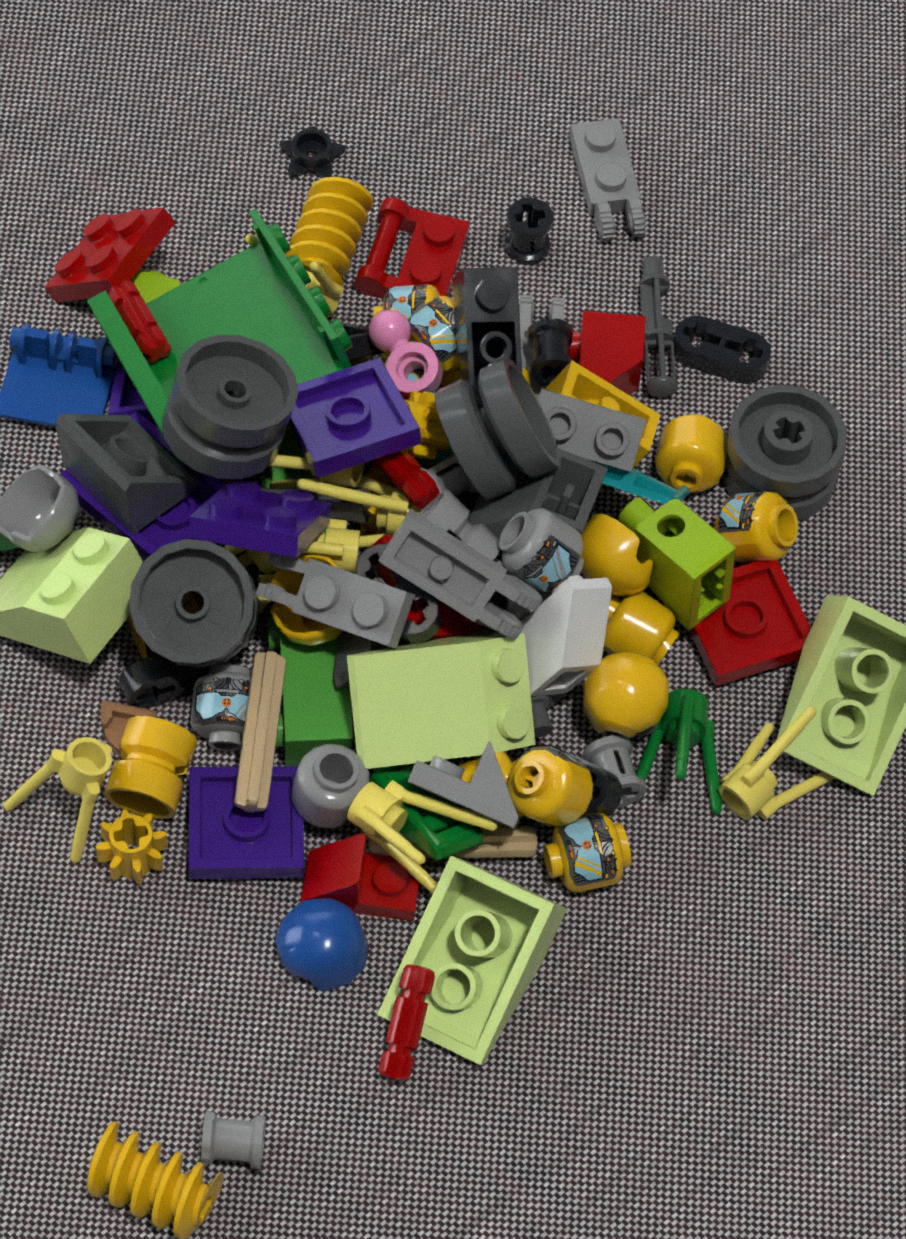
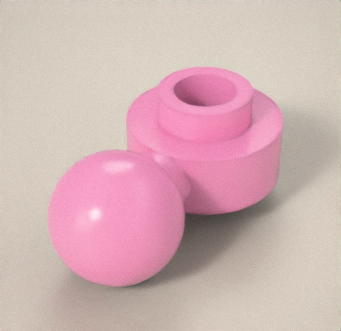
M384 310L377 313L369 324V338L377 349L391 353L386 362V369L402 397L410 398L411 391L421 393L423 391H435L441 383L443 371L434 351L423 343L409 342L411 326L408 319L402 313L395 310ZM422 368L425 370L424 375L419 380H408L410 372L414 369Z

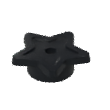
M315 126L302 130L292 140H283L279 144L281 151L291 159L288 168V175L291 178L312 173L320 178L331 177V162L340 157L345 150L344 145L331 142L330 137ZM313 152L316 156H308L307 154Z

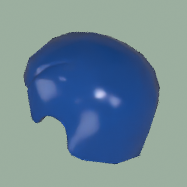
M331 898L299 902L281 920L275 938L278 955L281 957V962L293 977L300 976L310 981L320 991H329L351 983L365 968L369 953L366 936L355 912L345 904Z

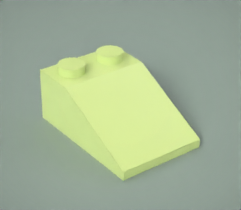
M87 527L70 532L59 544L48 550H41L39 552L25 550L0 579V636L91 664L131 615L129 610L131 583L143 561L130 538Z
M826 596L803 645L777 739L807 707H815L817 713L783 753L870 796L875 795L906 728V625L849 596Z
M480 631L425 641L423 643L397 646L396 649L391 647L347 655L356 752L366 769L413 764L417 760L429 762L432 761L433 756L444 760L483 755L489 741L495 753L536 745L525 633H520L516 639H511L500 634L498 631Z
M450 856L377 1015L391 1021L396 997L402 995L403 988H400L399 985L403 968L406 965L413 964L429 968L434 971L435 979L431 995L426 994L424 1001L428 1003L421 1037L476 1064L483 1065L541 966L567 908L475 864Z

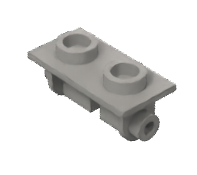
M541 389L538 402L543 409L559 449L591 461L629 472L632 471L647 419Z

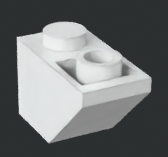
M581 575L570 576L551 591L552 595L541 603L535 611L529 610L528 614L521 620V624L524 627L521 633H525L531 696L568 693L585 679L593 669L600 665L612 586L608 578L583 579Z

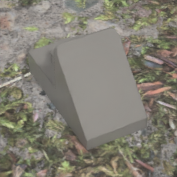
M490 741L487 743L470 783L461 780L465 771L464 768L437 756H433L430 765L418 760L416 761L408 779L410 784L516 830L520 818Z

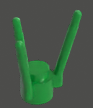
M673 690L668 696V707L660 718L656 731L649 738L636 775L646 781L663 736H666L671 744L677 746L675 776L678 780L685 779L690 747L697 745L701 741L711 811L715 815L722 812V804L719 794L720 784L713 740L715 723L708 719L709 700L704 694L696 690Z

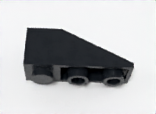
M517 267L463 268L452 278L455 336L462 379L479 390L478 377L481 368L505 356L511 359L522 372Z

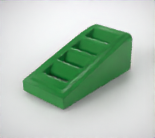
M415 763L382 767L371 774V782H374L383 789L394 780L409 791L462 808L460 805L410 784L408 779ZM404 802L402 804V808L408 812V816L400 832L436 861L483 842V832L478 826H473ZM445 827H448V828H449V829L444 830V831H442V832L435 833V831L440 830V829H442V828H445Z

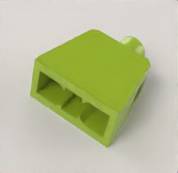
M638 497L622 510L619 515V522L633 531L640 540L636 555L637 560L640 563H644L648 559L653 560L650 575L651 581L648 586L665 606L675 614V617L688 631L729 601L736 547L679 499H671L655 511L642 497Z

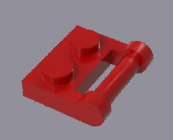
M385 198L377 215L380 224L366 265L359 268L354 281L356 289L365 295L384 299L387 290L391 287L428 284L436 287L440 296L449 297L453 285L452 278L456 276L469 236L470 221L410 208L406 202L398 198ZM398 231L413 233L399 276L387 275L385 269Z

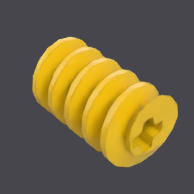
M326 177L314 182L308 191L307 201L302 207V215L296 223V231L290 239L291 251L285 253L287 258L297 254L306 271L310 272L309 264L315 261L325 270L333 282L343 286L344 281L342 277L350 270V260L355 256L356 244L362 237V228L366 225L367 214L373 206V197L369 190L360 183L341 177Z
M113 1121L106 1128L92 1156L87 1181L88 1193L100 1198L109 1191L108 1199L110 1205L117 1208L125 1206L131 1200L130 1211L133 1216L143 1218L152 1211L151 1220L153 1226L164 1229L174 1221L173 1232L175 1237L180 1239L188 1238L211 1212L222 1189L224 1173L219 1172L207 1185L203 1183L204 1163L197 1162L187 1174L182 1173L183 1153L176 1151L164 1164L160 1162L162 1143L155 1141L143 1154L138 1151L141 1133L133 1131L121 1143L117 1141L120 1123Z

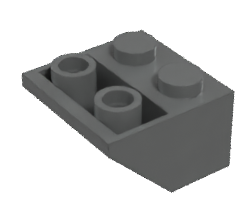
M559 449L560 467L536 479L521 472L517 467L518 478L515 489L491 501L479 494L468 522L471 525L482 523L499 539L506 524L516 514L522 511L528 513L533 509L545 508L571 525L582 535L608 468Z

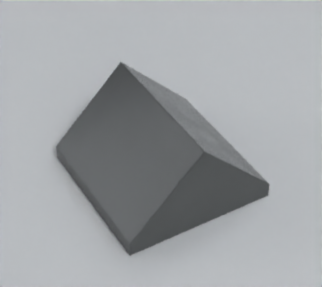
M60 414L55 422L64 468L132 535L192 493L199 483L183 467H180L179 463L130 415Z

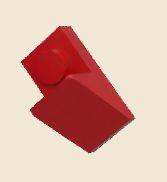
M358 834L309 850L301 902L312 899L331 898L345 904L355 914L414 922L420 883L392 856L366 853V834Z

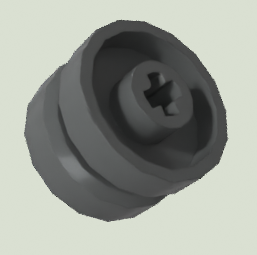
M215 335L198 340L183 353L173 380L171 393L162 417L165 441L175 456L197 472L217 479H243L263 472L276 460L299 394L294 372L285 359L269 346L242 335Z
M506 356L481 368L478 377L479 390L461 378L437 390L434 395L443 429L456 457L474 487L489 501L515 489L518 478L517 467L521 472L536 479L560 467L561 464L559 449L543 409L522 372Z
M780 384L762 388L742 400L731 417L728 432L727 458L722 474V480L729 497L740 493L764 491L778 493L794 509L798 521L809 519L825 508L836 490L839 470L846 451L847 429L840 412L824 396L799 386Z
M184 539L160 547L143 561L131 583L129 610L136 632L152 651L179 666L204 669L227 662L246 647L257 626L260 601L258 595H255L256 588L253 578L230 551L211 541ZM196 592L204 599L203 608L197 613H188L184 610L189 606L187 596L190 593Z

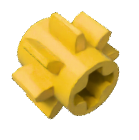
M411 391L410 400L404 399L420 427L422 443L406 450L413 457L420 459L424 457L434 460L437 450L445 451L451 445L436 408L435 394L423 391V393Z
M127 809L122 810L121 817L116 819L112 825L106 822L101 823V836L105 842L96 845L98 862L111 861L110 875L112 880L115 881L120 876L134 879L137 884H142L143 876L151 869L162 871L163 856L159 851L168 848L166 831L153 832V814L149 812L144 817L130 814ZM128 845H136L135 849H128Z

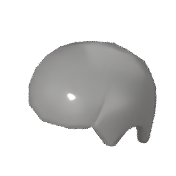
M34 466L20 474L1 497L0 533L13 544L27 551L39 552L54 547L74 527L80 511L77 490L65 477L55 473L46 466Z

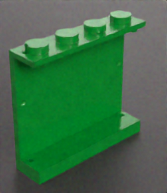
M256 208L249 211V214L254 222L252 226L260 242L147 303L158 326L171 346L168 357H161L157 363L146 361L106 290L87 300L103 332L163 437L162 417L171 393L178 365L183 353L198 340L215 335H242L262 342L285 359L295 374L297 384L352 367L345 351L352 348L353 345L340 320L336 318L328 322L326 317L330 316L332 312L317 285L309 290L305 285L309 284L311 279L298 255L294 254L287 258L285 253L291 251L281 229L276 222L267 227ZM175 456V458H176V460L178 461L180 467H183L184 465H186L184 462H182L180 459H178V458Z

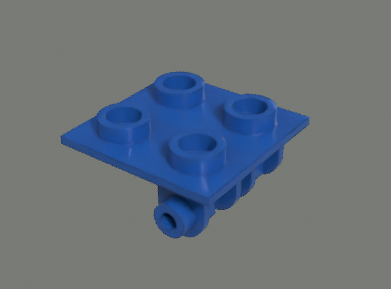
M26 323L23 324L22 328H12L9 347L14 349L0 391L1 418L56 427L55 422L60 414L104 415L115 376L116 365L119 363V358L107 338L102 337L100 340L79 337L78 339L76 332H70L69 336L66 337L62 336V330L55 329L53 334H49V331L31 328V325Z

